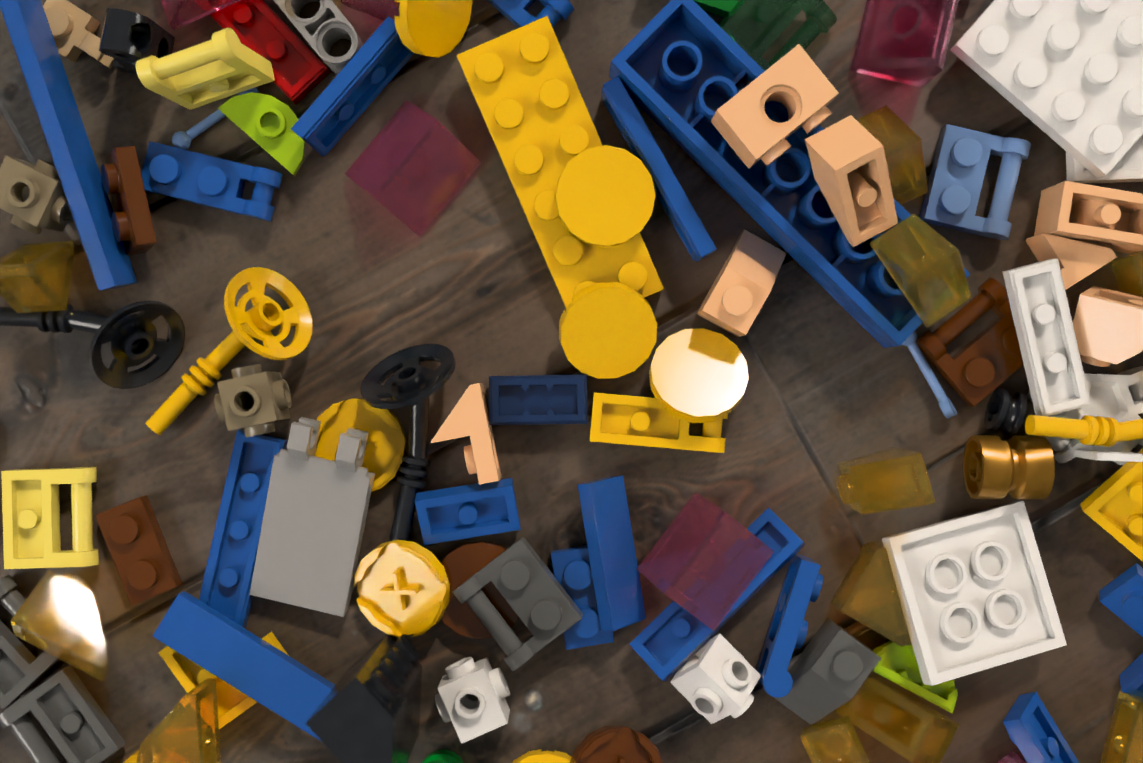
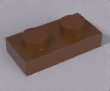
M135 146L115 147L106 159L105 164L101 165V180L106 194H113L116 212L112 213L113 233L117 242L124 243L126 255L146 253L157 241Z
M147 495L95 515L131 605L183 584Z

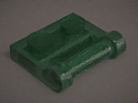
M740 0L721 21L719 26L766 71L798 44L806 50L821 32L827 33L837 22V17L823 0ZM803 10L806 21L767 63L762 57L764 52Z

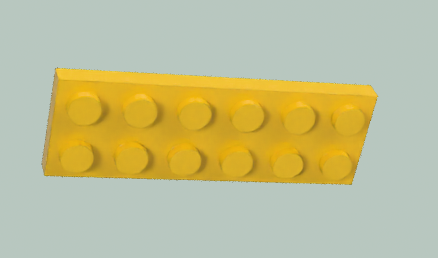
M548 16L458 54L457 58L566 309L572 302V298L580 290L601 282H619L637 291L644 298L663 290V285L640 232L622 244L608 247L586 244L570 233L559 217L555 195L560 174L568 162L585 149L603 145Z

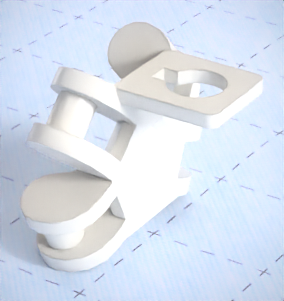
M1143 366L1123 371L1117 375L1084 373L1091 405L1049 416L1081 419L1084 415L1104 418L1112 417L1117 422L1142 419L1138 414L1143 413ZM1029 389V392L1026 397L1028 400L1032 401ZM1044 436L1054 449L1053 456L1058 463H1065L1075 457L1114 461L1121 466L1127 462H1143V454L1130 452L1138 444L1143 446V439L1117 442L1113 447L1083 445L1079 442V439Z

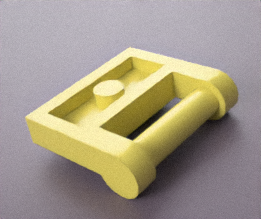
M229 27L214 32L212 39L161 58L151 55L136 61L138 78L147 89L189 110L275 81L271 62L243 45L235 31Z
M97 467L1 471L4 569L87 567L99 564V549L93 547L92 483L97 482ZM59 484H71L73 550H61Z

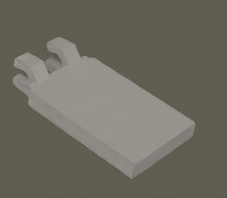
M301 417L298 422L294 421L291 423L287 450L280 449V452L274 455L249 595L344 617L350 606L354 575L357 569L375 473L367 472L368 468L362 467L368 432L348 428L346 433L340 434L335 461L314 456L317 449L321 421Z

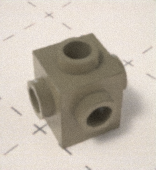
M5 156L0 167V209L12 214L10 222L26 231L40 234L42 228L63 232L66 224L72 221L73 216L55 164L39 158L37 163L34 164Z
M261 364L232 369L233 379L217 382L219 393L215 394V409L219 420L222 423L226 422L227 431L244 429L245 436L248 438L275 432L274 422L291 419L289 408L292 406L291 393L286 380L282 379L281 372H263ZM246 392L252 394L254 398V405L251 409H249Z

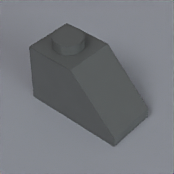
M827 618L788 671L793 680V687L790 693L781 698H774L810 725H813L851 700L881 658L867 645L833 620Z

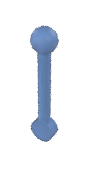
M255 87L240 92L239 95L250 92L259 93V90ZM218 109L186 132H175L172 136L173 146L184 150L188 149L192 139L226 116Z
M914 331L902 345L907 346L936 396L944 416L947 419L957 415V411L952 401L947 398L917 345V333Z

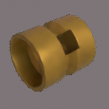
M971 435L967 440L963 457L964 483L968 494L974 499H1003L1009 492L1014 499H1046L1053 488L1055 477V462L1050 442L1044 436H1012L1007 442L1002 441L999 436Z

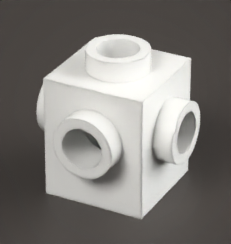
M719 633L709 639L677 671L670 683L692 704L699 714L713 724L729 715L737 718L750 707L754 700L751 692L761 675Z
M466 657L445 669L447 675L443 676L437 688L439 693L435 695V702L445 723L452 721L461 744L508 724L510 709L505 697L510 695V691L504 674L499 667L492 670L487 657L474 662L472 657Z

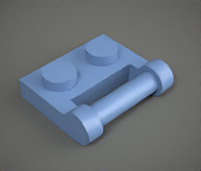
M950 124L943 126L940 130L919 221L988 238L1009 239L1012 224L1008 222L1021 163L1022 160L1028 159L1031 143L1020 138H1004ZM989 155L1002 157L988 218L975 216Z

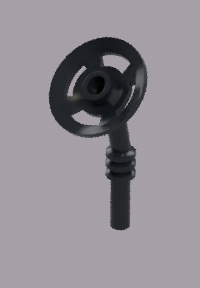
M159 301L135 302L117 310L111 316L75 310L70 304L50 305L42 303L38 308L0 306V326L38 327L41 332L51 331L53 333H71L73 329L95 333L89 350L91 368L103 383L119 389L140 387L159 378L177 360L185 341V327L180 315L172 307ZM161 315L167 323V339L157 338L156 327L151 323ZM105 343H108L109 351L115 357L109 368L104 365L101 358V347ZM154 354L157 355L147 365L128 372V367H133L142 364L143 362L147 361L150 357H152Z
M422 344L400 350L375 365L365 376L361 384L363 399L374 408L393 409L407 405L410 406L408 455L402 456V461L406 464L399 468L403 476L397 478V482L401 484L389 537L391 540L409 541L416 509L415 496L416 493H419L420 488H425L426 482L422 478L428 477L429 472L424 468L431 464V461L427 459L429 397L450 379L456 366L452 351L443 345ZM421 361L441 363L434 371L428 367H420ZM393 374L384 385H381L386 378ZM391 397L396 402L383 401L381 399Z

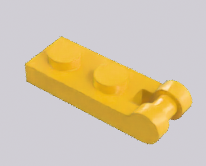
M594 392L589 441L725 453L726 438H721L722 421L723 419H728V413L717 421L703 423L702 436L689 435L690 422L672 416L665 410L666 406L658 398L656 400V398Z

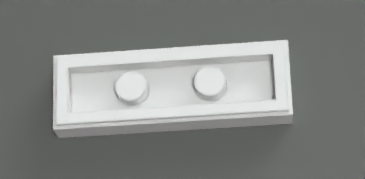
M1048 259L1003 271L1035 415L1051 416L1091 405L1058 259Z

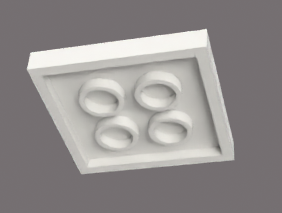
M1024 501L1010 502L882 538L923 684L933 686L1067 645Z

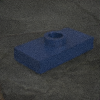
M587 375L489 376L490 425L587 424Z

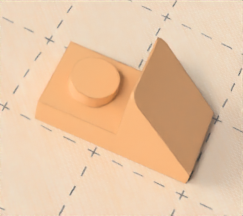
M1042 233L1026 239V243L1038 262L1058 259L1065 290L1117 258L1114 251L1110 248L1056 235Z
M483 383L472 384L464 392L433 437L431 443L470 436L471 445L464 446L465 462L469 475L477 474L480 485L499 481L502 476L492 425H490L484 385Z

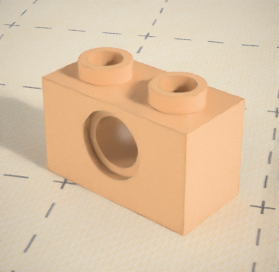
M798 44L717 109L711 123L748 169L759 160H762L768 166L791 147V144L786 140L800 127L808 134L832 114L827 106L839 93L801 45ZM777 101L783 104L788 111V121L783 123L772 121L765 113V103Z
M1063 181L1041 190L1034 236L1046 233L1110 248L1114 252L1126 254L1143 251V194Z

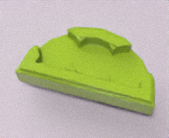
M250 92L234 96L218 107L225 116L292 175L296 176L305 160L306 142L291 129L299 119L288 105L271 95Z
M911 639L890 640L873 650L881 658L873 672L953 714L958 697L954 679L933 686L923 684Z

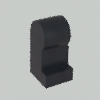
M108 8L105 12L99 51L113 57V67L119 71L137 74L136 61L151 55L157 57L158 46V58L172 54L175 37L146 16L127 10Z

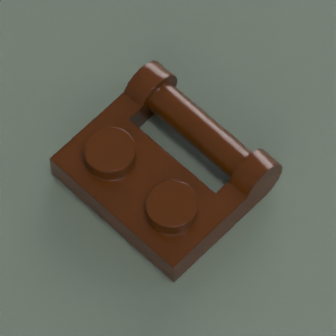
M988 278L977 288L979 293L933 333L926 331L916 340L924 356L969 407H975L1024 365L1007 290L994 278ZM989 309H992L998 318L951 358L945 347Z

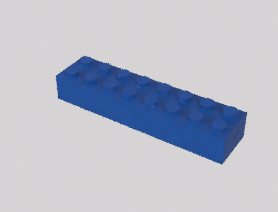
M671 0L611 60L609 77L613 79L619 76L631 99L883 348L900 346L970 273L895 199L894 204L898 224L852 247L814 178L805 139L824 130L820 125L808 134L800 127L786 139L791 144V147L768 166L762 160H759L748 169L711 123V120L717 109L765 71L694 0ZM777 101L765 103V113L772 121L778 123L788 121V111L783 104Z

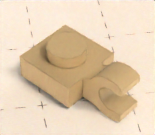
M46 0L43 8L58 52L75 63L83 51L111 69L114 58L99 51L101 38L94 35L100 22L67 0Z

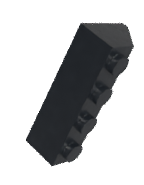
M386 634L344 673L307 720L306 725L341 763H407L418 738L420 724L422 665L418 662L420 655L416 648L403 636L397 639L395 636Z

